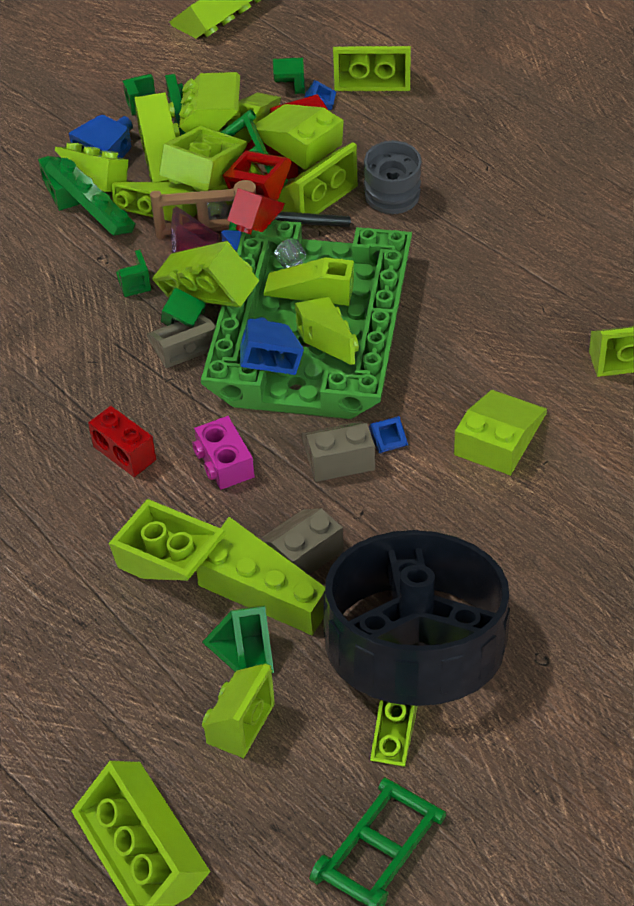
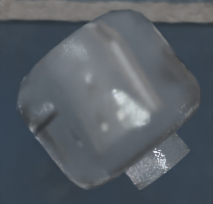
M225 201L207 203L209 220L228 219L229 207Z
M290 238L277 246L274 255L285 269L303 264L306 258V251L297 239Z

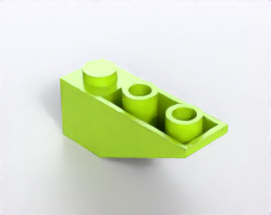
M257 92L239 100L238 112L227 122V125L232 124L250 109L256 114L257 118L253 122L254 124L270 114L271 107L279 105L281 97ZM246 126L233 136L248 141L247 144L252 140Z
M67 142L66 147H55V151L61 158H68L75 162L76 166L85 175L89 176L93 183L104 192H112L113 182L127 181L129 160L119 158L118 152L102 151L100 153V148L85 146L82 149V144Z
M172 182L112 183L113 202L120 209L153 217L150 198L152 191H160L161 194L198 192L190 185ZM196 203L163 206L164 218L167 221L184 224L197 214Z
M325 257L270 272L264 289V296L304 301L329 297L333 304L349 306L354 286V261Z
M329 297L295 303L297 330L303 341L350 365L355 364V352L359 350L358 340L355 334H351L347 320L343 321L339 307H335Z
M380 700L370 761L405 767L418 706L394 704Z

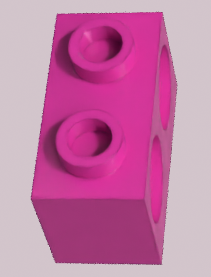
M229 416L194 428L196 441L192 442L194 452L198 459L203 458L205 462L204 468L209 480L215 479L220 490L255 477L253 457Z

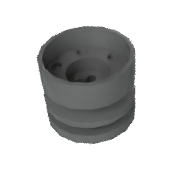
M392 140L378 143L368 150L364 159V196L371 208L381 213L398 214L412 209L418 203L421 193L420 176L422 160L420 153L413 146L405 142Z

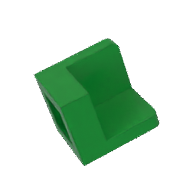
M303 57L273 59L274 81L294 82L295 94H305Z
M152 74L122 80L125 101L132 116L137 115L135 97L156 94Z
M141 250L135 251L137 265L119 269L116 272L124 297L152 291L149 270Z
M175 287L162 309L161 323L168 326L177 320L189 327H193L200 314L204 315L206 302Z

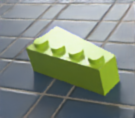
M166 92L135 97L139 135H141V143L145 153L150 181L170 182L169 178L160 176L159 173L164 144L180 136L178 123L172 122V118H175L173 102L168 103Z
M228 241L171 253L152 278L168 298L176 287L206 303L241 307L259 282L252 272V267L243 261Z
M228 517L221 529L225 530L226 535L196 570L198 585L248 608L265 605L268 617L313 635L324 619L325 586L231 517Z

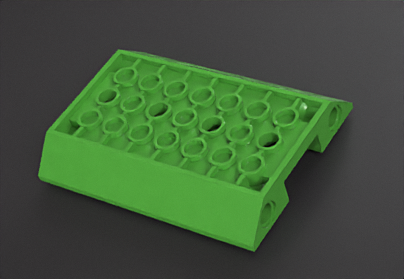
M273 220L264 232L253 230L251 235L242 232L237 253L243 261L252 267V272L259 282L241 307L221 306L201 377V384L235 408L352 419L380 403L412 232L356 227L353 243L302 239L301 222ZM325 257L354 261V286L350 305L334 304V306L339 307L343 321L347 320L351 334H355L357 337L359 350L355 352V364L350 365L310 345L309 347H303L304 351L296 375L241 367L240 344L248 319L263 317L270 322L286 324L301 344L305 343L297 330L295 303L303 302L304 300L264 296V289L270 272ZM293 385L303 386L299 390H293L290 388Z

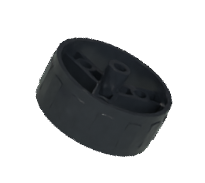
M407 530L384 533L358 542L338 557L332 564L326 578L324 591V638L330 664L339 676L353 688L373 698L394 704L412 706L437 705L458 700L474 693L494 677L503 661L508 641L510 619L508 580L502 568L489 554L476 545L455 536L432 531ZM391 590V601L350 621L346 620L343 616L345 611L358 601L375 593ZM434 590L454 595L473 606L435 596Z

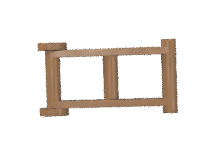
M242 180L234 185V189L173 194H161L160 191H152L150 198L156 237L164 239L167 235L228 230L230 222L227 219L209 220L207 203L234 201L238 188L256 193V185L252 181ZM196 203L198 221L185 222L184 224L165 223L163 206Z

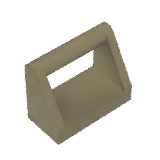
M200 314L193 327L176 322L147 333V337L165 368H169L208 353L216 326L210 319Z

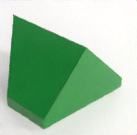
M265 605L231 610L202 641L205 646L235 672L267 664L271 666L272 673H274Z

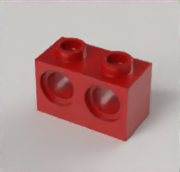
M109 406L88 422L93 447L132 477H136L156 461L153 436L114 407Z

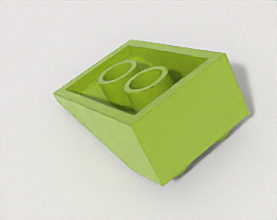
M284 104L255 123L263 143L305 170L340 147L343 141L344 120L323 107Z
M198 126L164 144L159 175L169 178L168 180L175 184L184 183L190 185L198 192L210 191L220 185L224 179L222 175L240 157L247 147L248 141Z
M490 390L467 410L456 428L454 455L511 476L544 419L547 409L495 390Z
M147 499L109 542V546L117 567L142 579L188 581L226 533L221 528Z

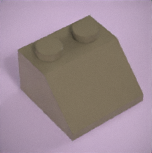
M358 421L301 433L315 482L375 470V445L367 423Z
M322 508L303 509L260 538L308 575L344 551L343 527Z

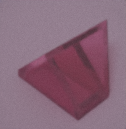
M179 207L173 208L171 222L172 253L218 243L219 234Z

